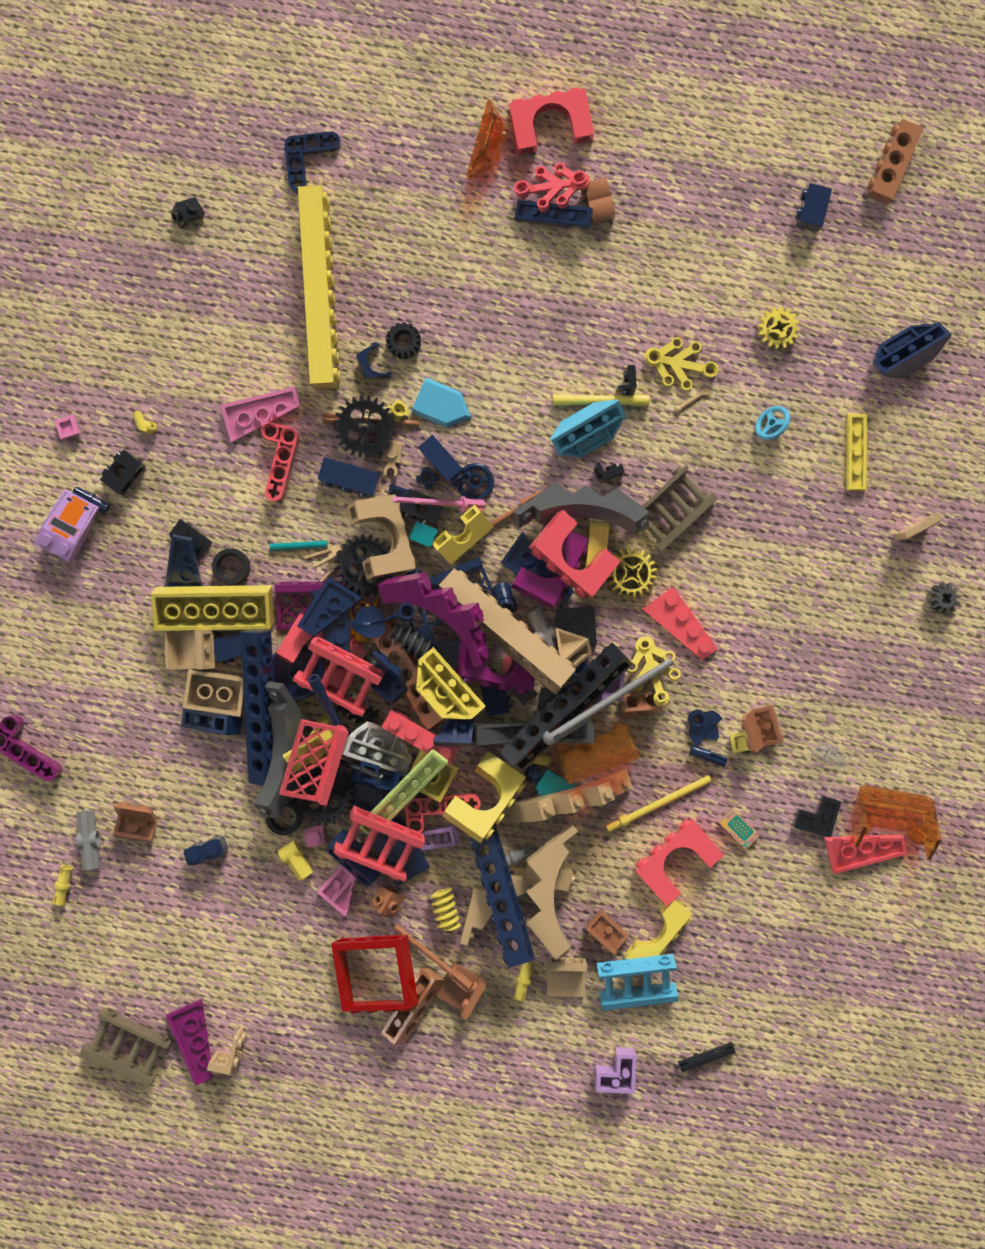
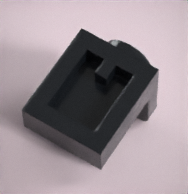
M627 365L626 371H623V381L627 385H619L616 388V392H621V395L633 394L632 391L637 389L635 365Z
M600 462L596 463V469H593L598 480L601 479L602 483L625 472L623 465L617 466L616 463L608 466L606 472H604Z

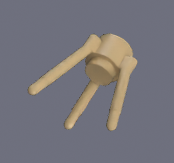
M334 545L329 549L305 556L304 559L308 560L329 553V557L315 564L314 568L331 560L335 564L334 559L339 557L336 552L342 550L340 548L341 545L337 547ZM334 567L320 580L321 582L326 581L336 571Z

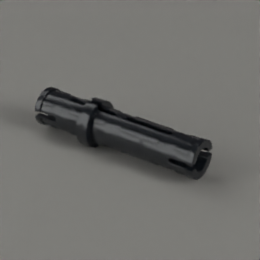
M732 1042L699 1054L696 1052L691 1057L679 1060L678 1064L681 1072L684 1073L696 1067L702 1068L704 1064L735 1054L736 1052Z

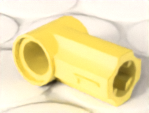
M295 840L278 850L281 860L286 865H289L299 881L313 872L303 856L301 847Z

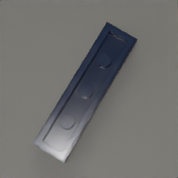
M517 201L515 221L590 229L593 208L568 205L566 208L561 209L557 204L549 203V209L541 212L538 209L537 202Z

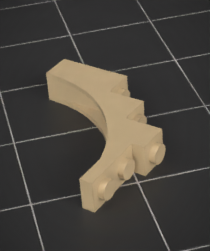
M620 770L603 779L572 789L537 797L517 799L510 809H507L510 823L544 821L556 814L574 813L584 807L604 805L614 800L615 796L632 788L628 770Z

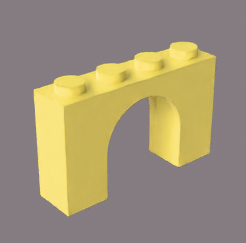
M489 751L477 765L475 772L496 787L499 794L498 804L490 810L481 811L472 808L455 796L442 816L479 843L484 838L486 840L489 839L494 831L491 829L495 823L499 824L505 816L502 814L504 809H510L515 801L513 799L516 793L520 794L526 786L523 783L526 778L524 775Z

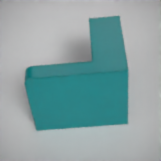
M416 521L409 539L431 547L438 530Z

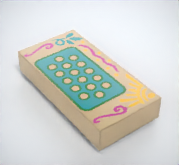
M730 809L718 821L744 849H747L759 837L733 809Z

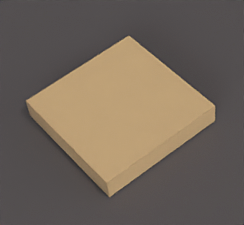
M939 514L926 516L893 534L897 541L910 539L941 522L942 519Z

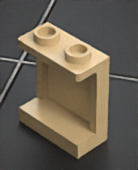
M213 630L164 632L166 670L215 668Z

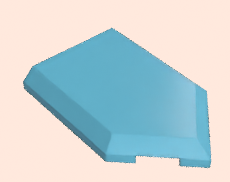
M425 378L413 406L412 414L445 428L471 418L461 392Z

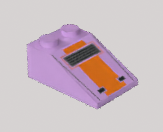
M66 489L63 490L41 526L34 544L68 562L78 558L100 507Z

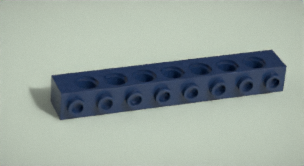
M250 629L240 632L248 781L251 784L264 786L270 768L273 749L272 724L268 707L273 700L265 689L268 682H274L271 630Z
M495 823L491 828L494 831L488 840L484 838L479 843L471 837L470 846L475 851V863L482 875L480 880L482 886L486 889V901L493 913L491 915L492 922L497 927V939L504 951L503 960L508 965V968L536 959ZM486 845H488L490 848V853L488 855H486L484 852V847ZM491 864L495 866L494 874L489 870ZM496 883H499L501 886L499 893L495 890ZM502 901H503V902L506 904V906H507V909H506L505 912L502 911L501 908H500V905H501V902H502ZM507 921L512 923L511 931L506 928ZM513 940L518 944L517 950L512 948L511 943Z

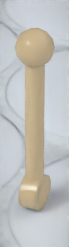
M703 388L701 390V393L694 396L684 404L676 406L674 408V411L676 413H680L684 407L688 406L702 396H707L709 394V389Z

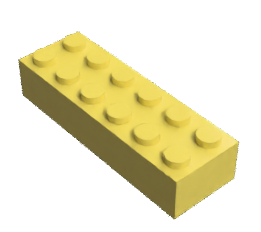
M272 585L156 587L151 593L154 631L271 629L274 623Z

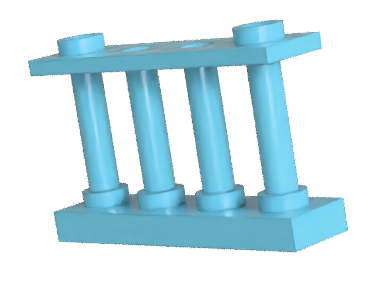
M673 954L597 963L599 980L605 979L606 991H599L602 1011L678 1002L675 982L670 983V971L677 970ZM662 972L663 984L651 985V973ZM643 974L644 986L632 987L631 976ZM624 977L625 988L613 990L612 978Z

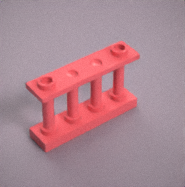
M315 636L308 647L313 654L304 672L299 670L292 681L302 688L313 691L308 678L311 676L320 656L330 660V664L321 680L329 699L348 709L352 714L362 717L368 707L363 704V701L372 684L379 685L385 671ZM340 665L346 668L348 672L339 690H336L328 684L337 666ZM359 675L365 678V682L357 698L354 699L346 695V692L354 676Z
M353 805L350 812V820H352L353 824L343 844L335 842L334 854L341 859L347 858L387 874L393 880L405 882L407 877L406 870L403 868L413 848L418 847L422 849L425 843L424 834ZM364 825L369 827L371 831L361 851L350 848L360 826ZM378 833H384L389 838L379 858L368 855ZM401 840L406 843V846L396 866L385 862L395 841Z

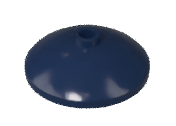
M303 646L292 665L275 656V652L272 655L274 682L283 683L294 701H301L314 694L313 691L298 686L292 680L299 670L304 672L313 652L307 646ZM319 658L311 675L318 674L322 680L324 667Z

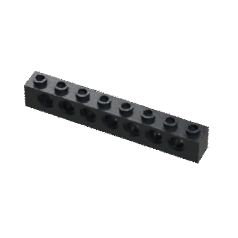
M613 642L606 646L581 673L574 677L571 683L564 687L553 700L547 703L546 707L539 714H536L524 728L519 730L518 734L511 741L504 745L500 753L513 768L521 773L549 746L543 741V734L546 731L549 733L553 732L587 710L633 663Z

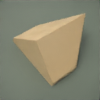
M556 628L559 655L561 658L571 661L574 665L573 668H576L592 654L589 639Z

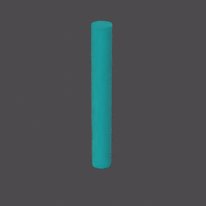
M323 540L273 543L269 545L270 551L328 548V542Z

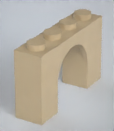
M396 494L357 500L347 506L352 525L376 522L383 525L391 536L392 544L388 554L369 557L362 562L367 581L408 573L416 568L415 558L410 549V540L405 531V521L400 513V503L393 502V497H396Z

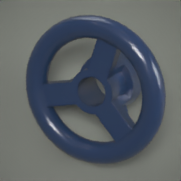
M471 463L464 466L463 470L468 477L467 483L470 489L467 493L462 486L457 488L459 493L466 499L483 500L487 498L494 488L492 472L489 468L479 463ZM469 470H482L487 477L482 478L479 474H472ZM473 479H478L479 483L477 485H473L471 481ZM488 483L484 493L474 496L476 489L480 488L482 484Z

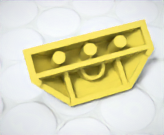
M434 647L418 660L415 689L441 719L471 720L485 707L482 701Z

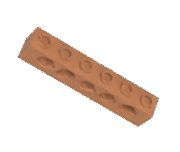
M391 619L384 622L386 627L385 633L380 637L372 638V641L381 653H384L389 658L391 665L394 666L396 664L403 671L402 676L407 680L406 686L409 690L405 695L409 698L412 709L419 715L421 724L427 730L436 729L449 719H441L432 707L431 711H428V703L415 689L419 658H414L410 653L408 654L406 647L401 650V642L394 645V638L391 639L392 645L390 647L387 638L397 624V621ZM399 654H400L401 659H402L401 662H399V660H398ZM409 671L411 672V678H410V679H409V677H408V672H409Z

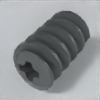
M401 622L399 625L397 623L387 641L394 638V645L401 642V650L407 646L408 654L414 650V658L418 655L423 657L430 647L432 639L429 638L424 641V634L418 637V630L411 633L412 626L404 629L405 622Z

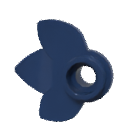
M696 709L691 711L688 715V723L690 725L688 734L692 742L700 745L703 738L717 740L719 738V731L716 724L722 720V717L712 710L703 712ZM697 715L701 718L699 722L694 721V717Z

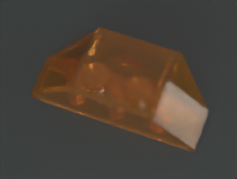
M487 99L467 170L468 180H472L495 166V162H499L502 150L499 148L501 143H505L507 131H504L505 123L491 99Z

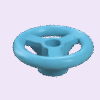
M773 406L765 410L756 421L755 432L757 436L763 440H773L781 436L790 423L789 411L782 406ZM773 412L783 413L784 419L777 420ZM768 417L767 425L761 431V424Z

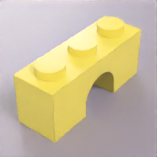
M475 504L460 517L465 523V529L460 535L452 536L445 530L432 543L450 565L459 560L468 549L474 547L476 542L487 535L494 527Z

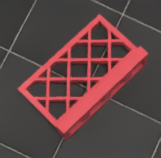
M303 719L300 720L280 788V795L316 801L320 805L327 806L349 733L345 726H332ZM304 726L313 727L315 732L305 738L303 735ZM326 730L333 731L332 737L324 742L320 734ZM318 736L322 743L312 749L308 741ZM306 743L310 751L299 756L297 753L298 747ZM325 747L327 750L326 756L318 760L315 752ZM313 754L317 762L306 767L302 760ZM301 762L305 769L294 775L292 772L293 765ZM319 765L322 769L321 774L313 778L309 771ZM308 773L311 780L301 786L297 778ZM293 780L299 786L293 791L286 790L287 784ZM314 783L316 786L315 794H306L304 789Z

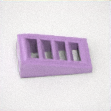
M454 824L421 832L424 834V838L428 835L430 845H427L425 838L421 851L457 846L460 843L458 828ZM441 833L444 835L445 842H442ZM433 834L436 835L437 843H434Z

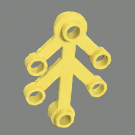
M680 337L673 338L669 344L661 349L650 348L646 351L644 355L646 364L657 369L662 377V384L666 387H670L674 383V377L668 374L663 364L671 366L681 382V389L684 391H689L693 383L687 378L682 368L701 372L706 378H713L719 370L715 362H707L703 365L683 360L691 354L699 353L701 344L697 341L692 342L688 348L673 357L664 355L674 348L675 350L681 348L683 341ZM678 340L680 346H674L673 341ZM692 345H698L699 349L694 351ZM652 354L657 356L656 361L651 360L650 356ZM708 367L713 369L712 374L707 373L706 369ZM666 377L671 379L670 384L665 383ZM689 382L690 387L685 388L683 383Z
M641 637L636 642L637 653L631 661L636 668L634 670L628 669L627 672L635 674L638 670V664L645 657L646 664L638 676L640 677L660 664L654 661L652 654L664 659V661L667 660V655H671L673 662L675 661V654L672 651L665 652L655 647L654 641L651 638ZM647 643L649 646L644 648L642 644ZM667 668L661 672L668 676L671 681H678L681 677V672L677 668ZM675 672L678 676L672 677L671 674ZM659 675L651 678L656 692L654 694V703L656 706L663 708L669 704V694L663 691ZM643 684L640 687L634 689V691H641L643 689ZM664 695L665 699L659 700L658 696Z

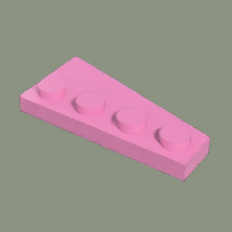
M296 387L220 405L230 443L301 406Z

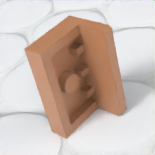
M602 909L585 925L588 931L586 934L593 941L597 939L602 944L601 948L608 954L611 952L616 955L618 953L617 949L629 937V934Z

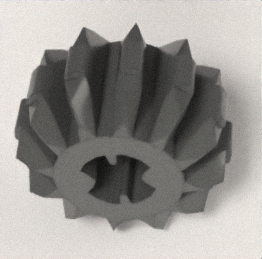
M940 582L939 586L933 585V591H928V595L932 597L926 600L927 602H932L929 608H936L935 612L937 614L942 612L944 615L949 614V611H956L955 606L960 605V602L956 600L961 598V595H956L958 588H952V583L945 584L944 582Z

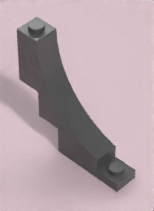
M557 482L513 511L514 525L518 528L530 523L532 519L539 524L549 522L557 512L564 510L572 518H591L606 521L620 526L633 535L647 529L650 517L649 511L618 488H615L604 497L587 485L571 494Z
M268 682L265 689L273 700L268 707L273 732L272 758L266 781L254 805L262 817L277 819L291 799V797L280 795L279 793L288 764L283 755L293 747L300 720L307 719L283 683ZM293 780L287 784L286 790L293 791L299 786Z

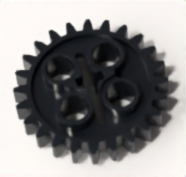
M360 395L359 401L352 397L353 403L346 400L347 407L340 406L343 412L336 413L339 420L333 421L338 424V427L334 428L333 431H339L335 438L342 439L339 446L345 444L344 451L352 449L351 455L353 456L358 452L359 458L362 457L363 453L369 458L370 452L377 456L376 450L383 453L382 446L389 447L386 441L393 440L389 436L390 433H396L395 430L391 429V426L396 425V423L390 422L394 415L387 414L390 408L383 409L385 402L379 405L377 404L378 398L376 397L374 401H371L370 395H368L367 400H364L363 396ZM368 409L367 425L370 426V429H366L365 440L361 444L362 428H359V425L364 423L365 410ZM354 410H359L362 413V418L359 421H354L351 418V413ZM372 414H380L381 422L379 424H373L370 421ZM351 429H356L359 432L357 440H351L348 437ZM371 432H375L378 435V441L374 444L367 440V436Z
M362 534L358 539L355 535L352 537V540L348 539L345 541L346 544L340 546L342 550L336 552L339 556L334 559L336 563H339V565L334 567L335 570H339L336 577H342L339 583H346L345 587L347 589L351 587L354 593L358 591L360 597L364 592L366 597L371 596V592L375 596L378 594V585L386 579L394 577L388 576L373 579V583L366 579L362 562L369 558L370 551H372L371 557L388 554L391 548L385 549V542L379 544L378 537L372 540V535H369L365 539L364 534ZM357 549L363 551V557L357 554ZM350 566L355 567L356 574L351 573Z
M315 767L312 772H309L315 778L321 774L322 769L321 767L320 769ZM338 767L334 780L338 782L331 790L326 811L323 810L324 805L320 804L317 808L312 809L311 805L315 801L292 797L297 801L294 803V806L299 808L297 810L299 815L303 814L302 818L304 820L309 818L310 824L316 820L318 826H320L322 821L328 826L329 820L335 824V818L337 817L343 820L341 814L348 815L346 808H352L353 806L349 802L355 801V798L351 796L356 793L355 789L351 788L354 786V783L348 782L350 775L345 776V770L343 769L339 772ZM308 773L306 776H301L303 780L300 785L302 786L311 780ZM308 786L304 791L306 794L314 795L316 789L310 790V786ZM332 800H339L336 806H330Z

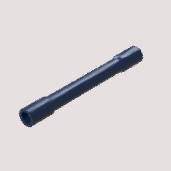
M311 675L308 678V682L331 725L343 726L319 675Z

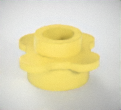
M396 400L392 406L389 405L387 407L390 408L388 413L394 415L393 420L395 422H400L402 417L409 415V410L401 400Z

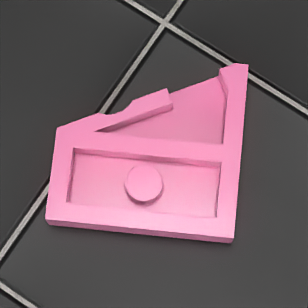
M340 865L317 893L342 915L346 916L356 878Z

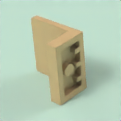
M547 957V996L584 997L585 972H587L586 958L558 957L555 959L554 957Z

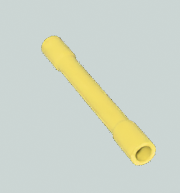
M553 394V406L590 405L594 402L617 399L621 405L649 406L650 396Z

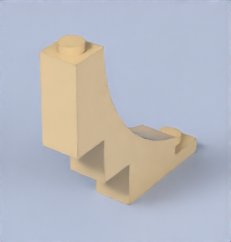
M570 823L527 858V863L540 878L526 888L527 894L539 907L526 918V923L555 959L559 956L562 958L570 951L569 948H571L570 942L564 935L556 918L554 889L561 865L569 853L564 842L567 841L569 843L577 836L576 833L578 831L573 823Z
M526 863L523 876L511 874L517 897L527 893L526 888L540 878L528 863ZM560 868L555 883V890L569 891V887H573L575 875H573L572 869ZM499 883L497 885V889H495L498 893L501 891V886ZM474 884L460 944L468 946L469 940L473 941L475 929H472V927L483 929L493 914L491 907L487 904V893L483 886Z

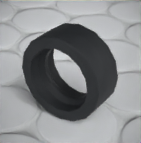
M233 548L224 549L214 557L212 572L221 583L237 585L248 577L250 561L242 551ZM233 555L241 560L242 571L237 577L228 578L222 574L220 564L225 557Z
M290 799L286 805L291 807L296 815L295 821L290 827L282 828L274 822L273 818H265L267 827L273 833L286 836L294 833L300 827L303 821V814L299 815L297 812L299 808L294 806V803L297 801Z

